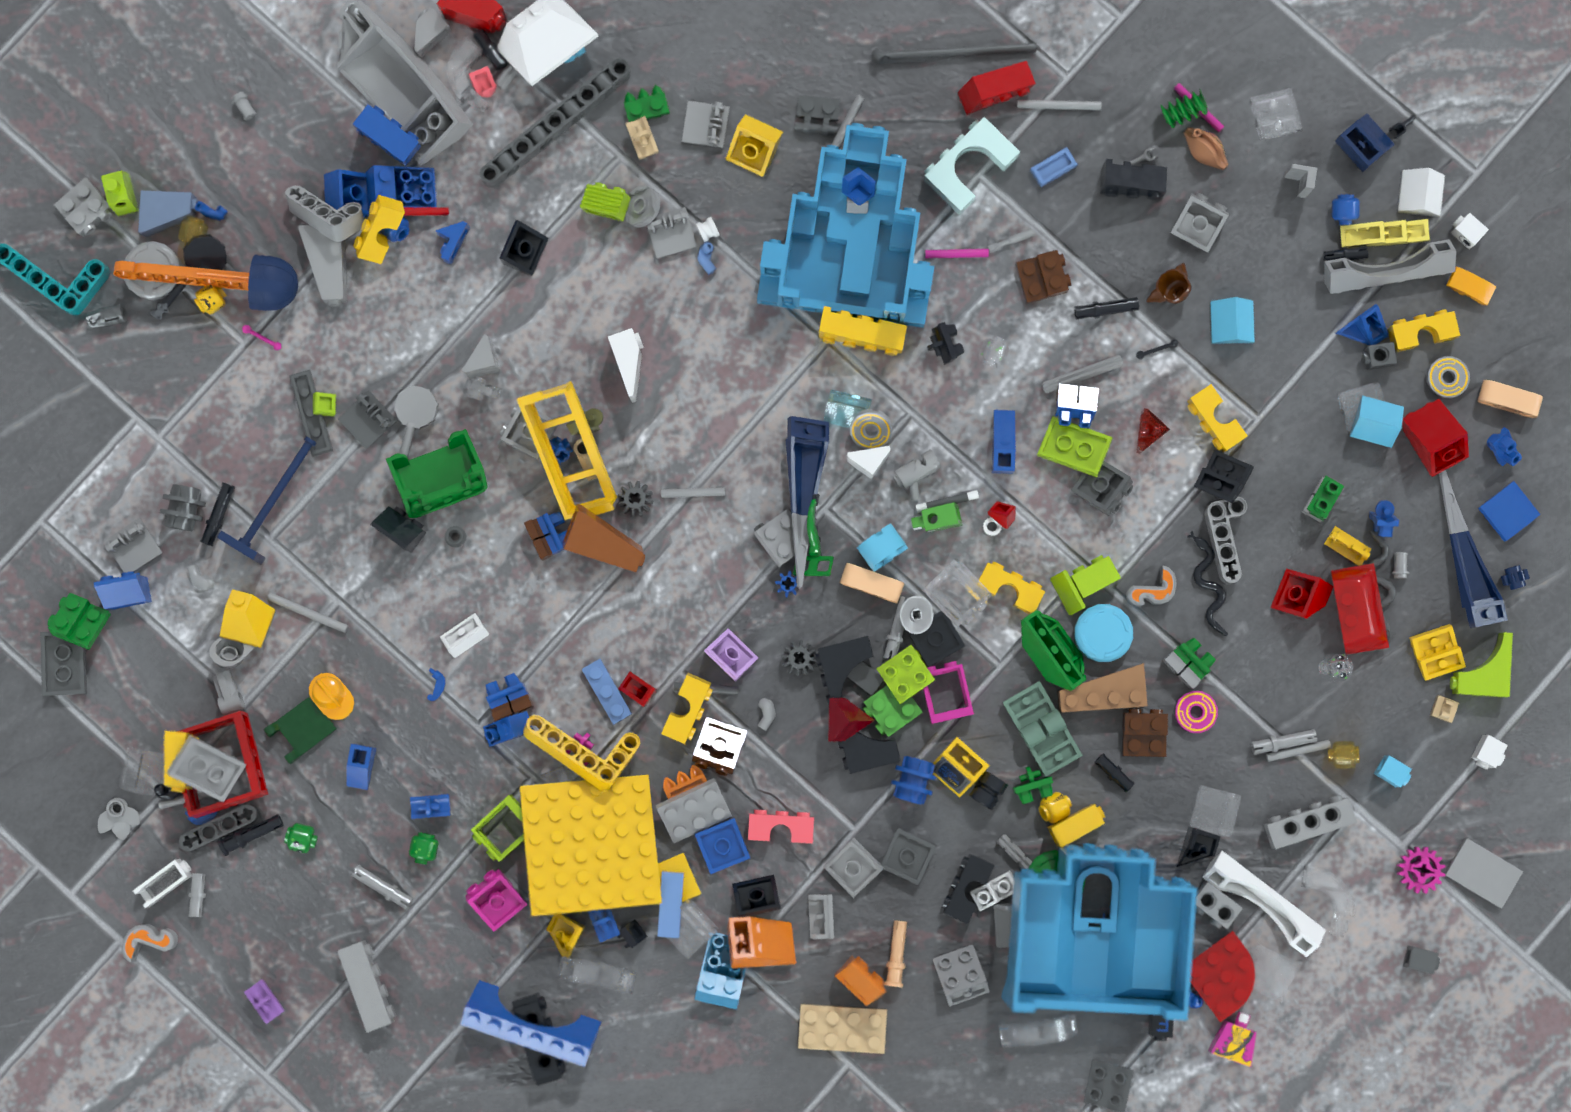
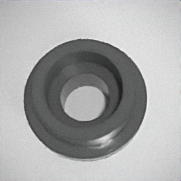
M450 527L445 533V541L451 547H460L466 541V533L461 527ZM455 533L459 534V539L457 541H453L452 536Z

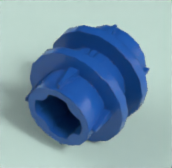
M904 756L901 766L896 765L895 767L896 770L902 771L900 781H891V784L896 785L893 796L916 804H924L927 794L932 795L933 791L926 789L928 780L936 781L937 779L936 776H933L935 765L931 762Z

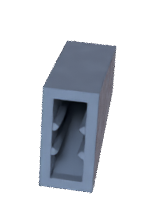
M141 191L138 232L144 237H149L194 219L195 213L198 212L195 210L198 199L191 192Z

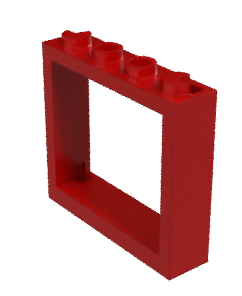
M237 711L177 731L196 737L235 724L252 790L251 792L227 799L224 802L221 801L201 808L197 789L194 787L192 789H184V793H182L185 799L184 808H187L189 817L198 818L269 795L248 713Z

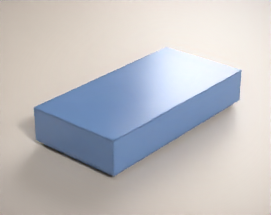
M1066 147L1035 165L1030 171L1040 187H1043L1077 167L1078 164Z

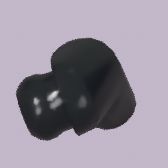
M162 783L154 787L155 795L159 799L173 800L182 794L181 792L171 791L170 787H165Z

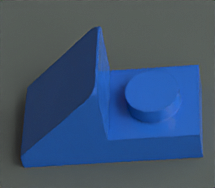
M462 221L436 230L439 236L449 240L448 243L445 242L440 251L443 261L452 264L470 229L466 222Z

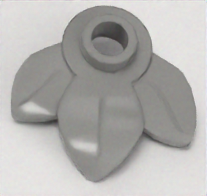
M111 799L106 806V811L98 818L99 833H105L112 829L113 833L123 841L130 834L131 825L140 824L139 813L135 809L128 807L124 799ZM117 804L121 806L119 813L115 811Z

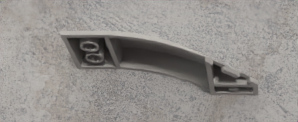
M348 0L340 9L342 31H339L338 49H341L340 61H337V70L373 106L376 105L382 109L387 119H395L402 125L401 129L406 133L411 131L419 138L418 142L421 148L413 158L419 166H422L458 141L470 129L473 123L427 64L388 24L361 0Z

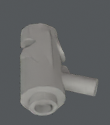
M931 449L921 454L923 458L922 463L914 458L894 471L896 475L893 476V479L898 487L903 486L905 489L910 487L911 500L920 499L918 485L921 483L922 478H928L937 469L942 467Z

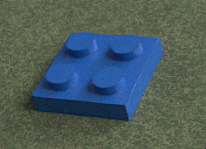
M735 818L695 834L710 874L750 859Z

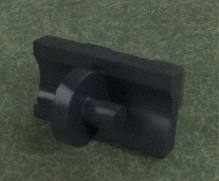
M943 322L931 329L933 332V336H930L932 344L927 346L928 351L935 350L936 356L942 357L944 365L951 363L964 353L962 344L957 343L953 345L951 340L952 337L957 335L955 324L946 325Z

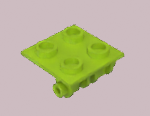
M912 645L877 668V671L900 704L935 681L922 661L920 653Z

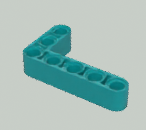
M0 243V263L71 315L82 313L110 276L109 267L100 260L93 259L85 265L67 289L14 248L5 243ZM9 250V256L3 259V253ZM22 263H26L25 269L19 272V266ZM101 266V272L98 275H94L95 268ZM42 275V281L36 284V277ZM88 283V289L82 292V285ZM59 287V293L56 296H52L53 289ZM75 300V306L69 309V302Z

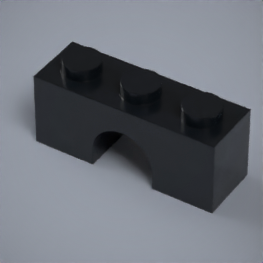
M969 854L968 857L964 856L959 867L962 869L959 877L955 876L951 884V888H953L951 896H946L942 904V908H944L943 913L968 924L977 904L966 898L965 888L973 881L986 885L995 865L972 854Z

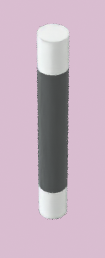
M975 490L917 504L915 508L916 512L920 513L922 512L921 510L953 502L958 504L978 499L979 495L978 491Z

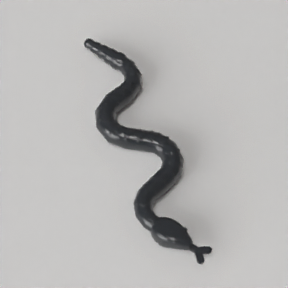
M1191 531V535L1187 537L1193 538L1198 548L1205 550L1207 553V557L1194 569V581L1199 587L1213 590L1218 595L1217 599L1206 610L1207 622L1212 628L1227 636L1228 633L1213 619V613L1226 600V592L1221 585L1206 581L1201 576L1202 572L1213 562L1214 552L1206 540L1195 537L1193 531Z

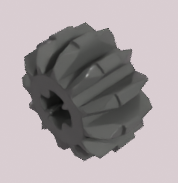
M636 481L635 487H633L631 482H628L630 489L627 490L625 487H621L625 495H617L619 499L624 500L619 502L618 506H626L623 509L624 514L628 513L631 509V517H635L636 511H638L640 516H643L641 509L644 508L646 511H650L646 503L653 504L654 501L652 499H647L653 493L652 491L645 492L648 488L646 484L640 489V481ZM639 494L641 496L638 497L640 499L639 503H630L632 495L637 496Z
M799 640V647H796L795 642L792 641L791 646L793 650L786 646L784 648L790 654L781 655L782 659H789V661L784 662L782 665L783 667L791 665L788 669L789 674L795 668L797 669L796 676L800 675V669H803L804 675H808L805 667L808 666L811 670H814L815 667L809 662H817L816 658H810V655L815 654L816 650L807 651L811 646L810 643L805 648H802L803 640ZM799 652L804 654V663H795L796 658L794 657V655L796 653H798V655Z

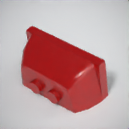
M1374 563L1331 570L1346 655L1389 648Z

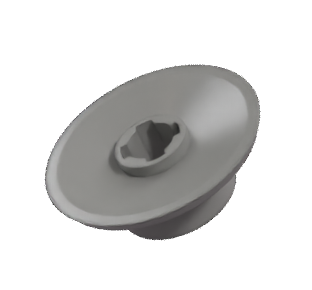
M912 596L903 603L900 610V620L908 632L921 634L928 630L933 622V608L926 598Z

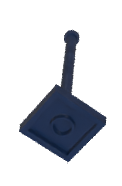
M307 436L304 438V444L244 537L236 540L222 530L217 536L218 539L260 565L264 562L265 557L251 549L250 542L311 447H315L317 444Z

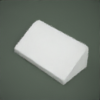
M474 613L440 636L448 652L456 658L486 638L489 632L476 613Z

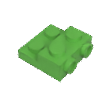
M885 686L863 702L865 706L862 708L866 714L874 717L878 724L875 727L882 736L886 734L887 737L923 713L912 697L900 704L888 686Z

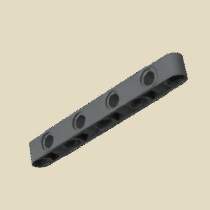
M622 58L613 60L498 152L480 170V177L484 184L488 187L498 186L608 98L619 86L629 79L631 73L628 62ZM620 66L626 68L625 72L622 74H618L615 72V70ZM586 93L593 94V98L590 100H584L583 96ZM554 119L561 120L560 125L557 127H553L550 124ZM522 145L528 146V150L525 153H519L518 149ZM489 172L496 173L492 180H487L485 177Z

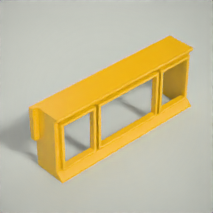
M572 381L517 398L564 519H571L576 508L566 483L593 475L597 476L605 497L580 505L595 515L614 510L613 504L617 496ZM564 393L572 413L542 422L534 402ZM575 420L593 468L563 476L545 429Z

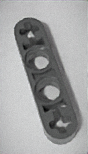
M251 804L238 807L184 833L179 838V845L184 851L197 850L255 822L259 817V811L256 806ZM246 808L247 810H252L251 819L248 817L241 819L242 824L240 825L235 813L237 812V815L241 816L246 813ZM231 817L234 820L232 829L224 827L223 821L225 818ZM207 826H211L215 830V835L211 839L206 838L204 835V829ZM187 836L189 838L199 836L201 839L192 843L193 847L185 845V842L188 840Z

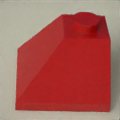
M1286 568L1270 608L1307 619L1326 606L1334 586L1319 577Z

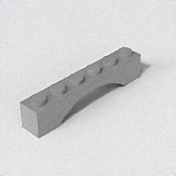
M1450 239L1428 243L1410 257L1385 265H1363L1347 258L1325 261L1324 283L1330 294L1355 289L1360 290L1372 286H1382L1389 283L1404 282L1406 280L1423 279L1429 276L1445 275L1455 272L1456 249Z

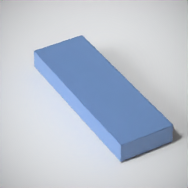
M662 871V903L659 907L657 937H680L683 872Z

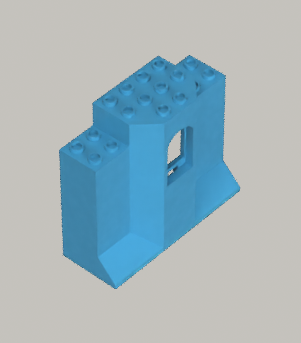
M1083 843V847L1066 845L1065 848H1059L1057 874L1053 870H1042V873H1036L1033 869H1021V872H1014L1008 969L1001 998L1012 1011L1035 1012V1008L1154 1014L1161 1015L1169 1020H1188L1197 888L1192 886L1189 881H1185L1184 878L1172 877L1171 881L1163 880V877L1154 876L1155 859L1149 856V853L1144 852V850H1123L1122 848H1117V845L1105 844L1104 848L1096 847V844ZM1100 873L1111 879L1112 890L1109 919L1081 917L1083 882L1088 875ZM1089 923H1101V925H1089Z

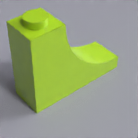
M1498 633L1497 643L1492 654L1479 667L1467 672L1453 673V676L1450 678L1452 694L1500 698L1510 697L1513 633Z

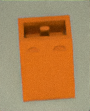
M751 916L729 918L727 931L731 968L796 964L791 922Z
M851 956L835 973V977L868 1006L885 993L884 979L875 971L871 974L868 971V964L858 956L855 959Z

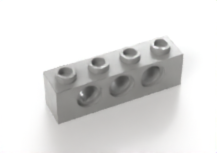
M1341 795L1329 798L1330 802L1323 805L1321 802H1316L1308 805L1309 809L1301 811L1299 808L1289 811V816L1283 818L1280 815L1268 818V823L1263 824L1271 849L1276 850L1357 823L1349 798H1342ZM1328 809L1334 811V818L1330 821L1325 817V812ZM1309 815L1314 819V824L1311 827L1305 825V818ZM1288 822H1291L1294 826L1293 832L1287 834L1284 830V826Z

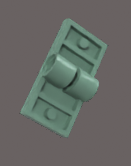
M1040 681L1002 702L1045 777L1083 756L1068 731L1065 721L1054 707Z

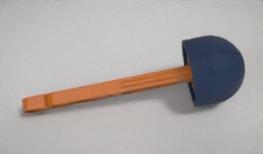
M256 254L252 258L249 273L130 261H116L113 271L116 277L123 279H139L143 281L206 287L212 285L217 288L248 290V302L251 310L274 311L282 309L294 300L298 291L297 274L288 262L278 257Z

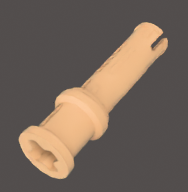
M894 920L890 961L886 963L888 968L887 981L884 982L886 986L903 987L902 974L903 969H905L903 954L907 922Z

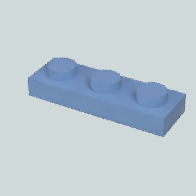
M601 659L582 669L613 725L632 715Z

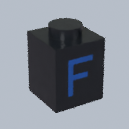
M1149 1014L1148 1034L1154 1036V1040L1167 1041V1037L1173 1038L1174 1020L1165 1019L1161 1015Z

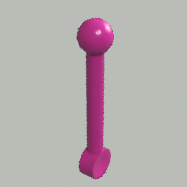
M249 325L243 326L242 331L245 334L250 333L272 345L275 350L282 348L281 343H275L251 330Z

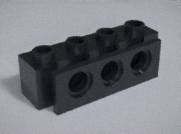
M539 992L512 1001L515 1017L534 1025L553 1027L551 1018L546 1017L544 1009H547L544 996L540 997ZM529 1013H535L538 1016L537 1023L529 1020ZM524 1046L531 1073L537 1086L561 1079L564 1076L563 1072L566 1071L563 1059ZM548 1055L551 1063L544 1064L541 1061V1056Z

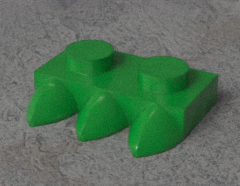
M654 85L651 96L642 88L639 91L638 99L629 92L625 95L624 106L629 122L636 121L644 116L647 120L670 114L665 93L657 85Z

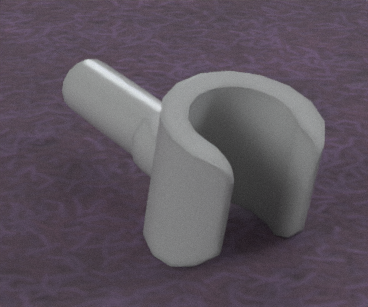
M1156 148L1146 149L1143 155L1130 161L1131 165H1136L1145 160H1156L1159 155L1153 158L1149 155V152Z

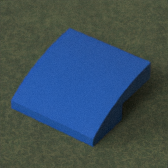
M1515 481L1509 483L1478 508L1504 542L1540 515Z

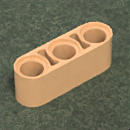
M1483 380L1477 401L1481 404L1525 417L1537 418L1543 396L1499 382Z
M846 563L839 582L842 585L897 604L905 584L850 563Z

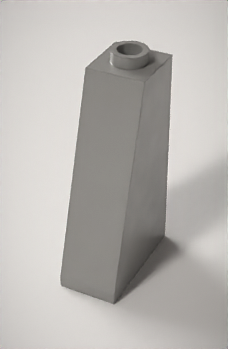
M300 225L299 232L322 300L328 306L333 307L341 306V303H347L345 240L333 241L310 225Z

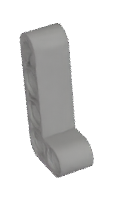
M291 186L285 191L289 211L331 240L343 241L361 230L364 217L359 203L351 202L336 210L301 186Z
M1237 497L1234 501L1241 506L1239 513L1234 512L1231 508L1232 503L1226 500L1215 501L1204 510L1218 575L1225 584L1237 582L1242 575L1229 519L1237 518L1247 510V503L1241 497ZM1211 507H1217L1220 510L1219 517L1211 515ZM1217 527L1224 529V538L1216 536L1215 530ZM1222 548L1229 550L1230 557L1228 559H1224L1221 556L1220 551ZM1230 561H1232L1233 563L1231 565L1223 566V564H1226ZM1230 571L1234 572L1235 575L1232 577H1227L1226 573Z

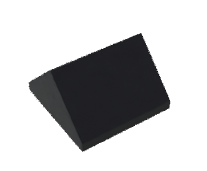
M515 220L499 259L503 265L533 276L549 238L521 221Z
M774 875L732 884L738 918L781 909Z

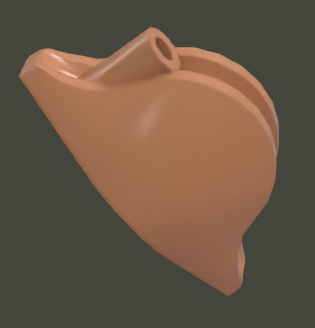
M1188 127L1183 132L1190 152L1198 162L1221 170L1228 166L1222 142L1214 133Z

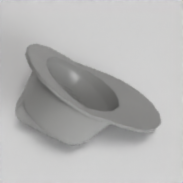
M219 637L210 646L209 655L212 661L220 668L230 669L240 665L255 646Z

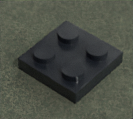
M944 609L934 615L931 626L921 634L908 632L927 667L965 647Z

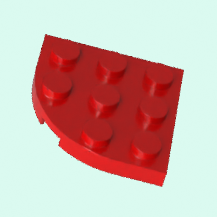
M1234 931L1193 959L1191 965L1190 982L1219 1022H1222L1246 1003L1255 983V967L1252 957Z

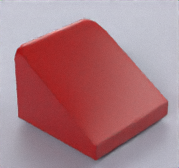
M996 501L988 511V515L1002 527L1008 529L1015 521L1016 506Z

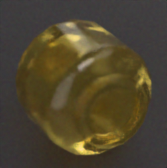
M188 216L187 219L181 221L178 238L184 242L185 246L193 236L207 235L208 226L204 223L203 219Z
M1335 741L1332 749H1328V760L1333 762L1336 769H1353L1356 763H1360L1359 746H1356L1353 741Z

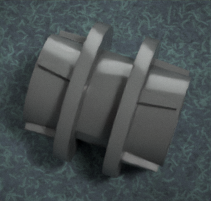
M173 484L170 495L163 494L162 499L169 500L168 510L160 509L159 513L165 515L164 525L166 527L192 532L196 521L202 522L203 517L196 515L198 506H206V502L200 501V489Z

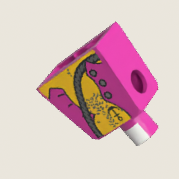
M1238 1011L1235 1023L1224 1020L1208 1051L1214 1055L1251 1067L1256 1032L1247 1028L1250 1015Z

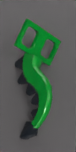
M819 494L812 496L808 510L807 532L810 542L808 552L810 556L806 557V561L810 562L808 570L804 572V576H830L834 560L833 556H822L821 538L818 536V526L815 525V513L820 498ZM820 561H830L827 571H817ZM796 565L793 571L794 576H796Z

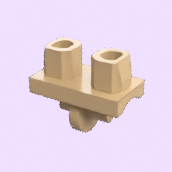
M645 116L636 121L626 123L639 160L659 153Z

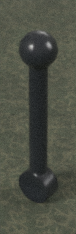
M1173 339L1168 344L1144 352L1138 351L1136 357L1137 359H1143L1144 356L1169 347L1176 348L1179 343Z

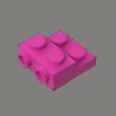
M500 869L487 872L483 877L484 881L479 885L476 883L471 885L466 891L468 894L465 895L470 906L493 932L528 905Z

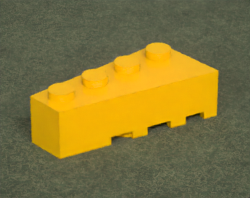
M824 306L819 328V338L823 339L822 342L835 344V341L842 342L845 347L855 348L856 345L863 346L866 351L876 352L878 349L885 351L887 355L897 356V353L902 354L907 326L885 320H878L876 323L873 322V318L864 315L855 318L850 312L843 310L834 313L831 312V307Z

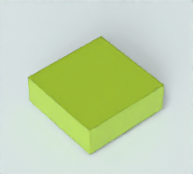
M315 392L313 394V414L324 416L336 415V394Z

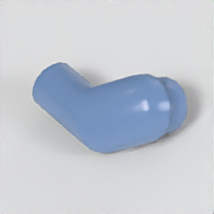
M705 242L699 248L697 260L706 273L710 275L716 270V267L710 261L714 247L712 243Z

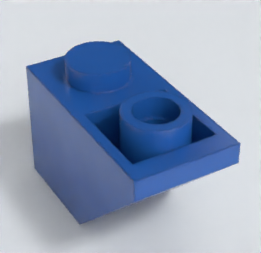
M528 712L508 716L484 726L485 738L489 747L523 736V729L529 718Z
M351 744L347 761L346 786L368 790L376 753L375 747Z

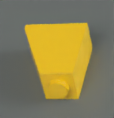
M165 731L164 785L171 787L173 792L184 793V789H192V786L169 776L166 772L190 734Z
M1091 804L1047 828L1056 846L1062 848L1105 824L1103 821L1105 814L1100 806L1096 807L1095 804Z

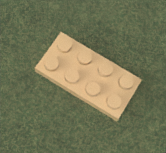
M801 1004L798 1048L885 1054L887 1009Z

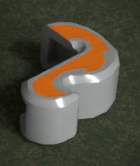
M1160 566V587L1132 586L1125 595L1127 602L1137 607L1145 604L1144 599L1155 605L1169 602L1175 595L1177 586L1175 574L1169 567Z
M150 924L137 925L130 929L124 937L122 953L126 960L134 962L137 959L141 943L167 951L173 949L178 944V935L169 928L162 929L159 932L156 927Z

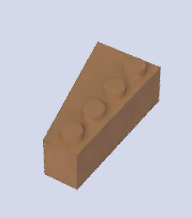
M1144 663L1082 683L1072 691L1066 689L1057 691L1059 713L1146 707L1147 694Z

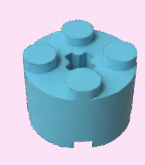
M890 523L861 543L857 549L869 567L875 572L891 562L894 557L907 550L908 547Z

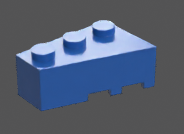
M368 104L353 123L356 131L361 136L365 135L374 145L381 147L388 155L404 166H407L421 148L418 142L419 138L411 131L408 133L401 129L402 125L395 119H387L384 116L385 112L375 105L373 108Z

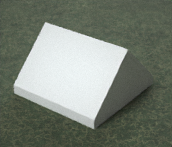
M1431 168L1402 170L1397 212L1440 217L1445 175Z
M890 446L848 452L847 462L872 479L889 456Z

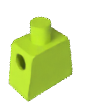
M117 171L101 176L107 203L118 217L139 211L128 172Z

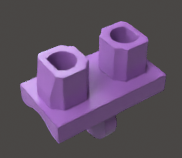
M263 979L244 992L266 1024L285 1011Z

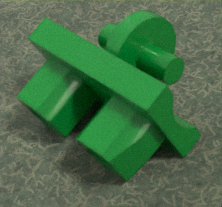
M1030 766L1025 767L1026 774L1019 776L1021 782L1029 780V783L1013 787L1014 794H1018L1022 804L1034 801L1030 790L1038 788L1041 798L1053 795L1052 777L1049 776L1034 781V778L1041 776L1040 770L1032 772Z

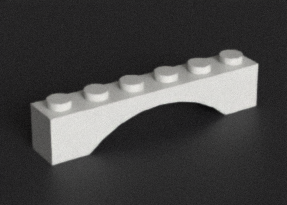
M1223 851L1210 862L1202 878L1219 891L1240 895L1258 905L1277 923L1288 943L1304 956L1308 957L1319 947L1326 932L1323 927Z

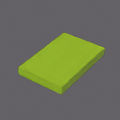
M1052 416L1037 456L1098 477L1113 437L1088 428H1081L1074 423L1068 426L1059 425L1058 418Z

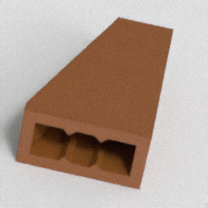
M576 505L563 539L564 550L637 572L638 567H642L645 560L642 546L582 505Z

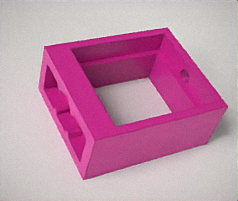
M956 661L945 663V668L936 670V666L928 667V670L932 676L957 671L965 707L935 714L929 687L926 686L923 688V693L931 724L974 714L962 664L957 665Z

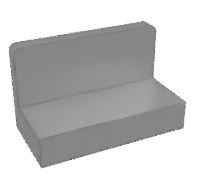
M1291 164L1284 173L1283 178L1299 180L1297 197L1306 198L1315 187L1317 168Z

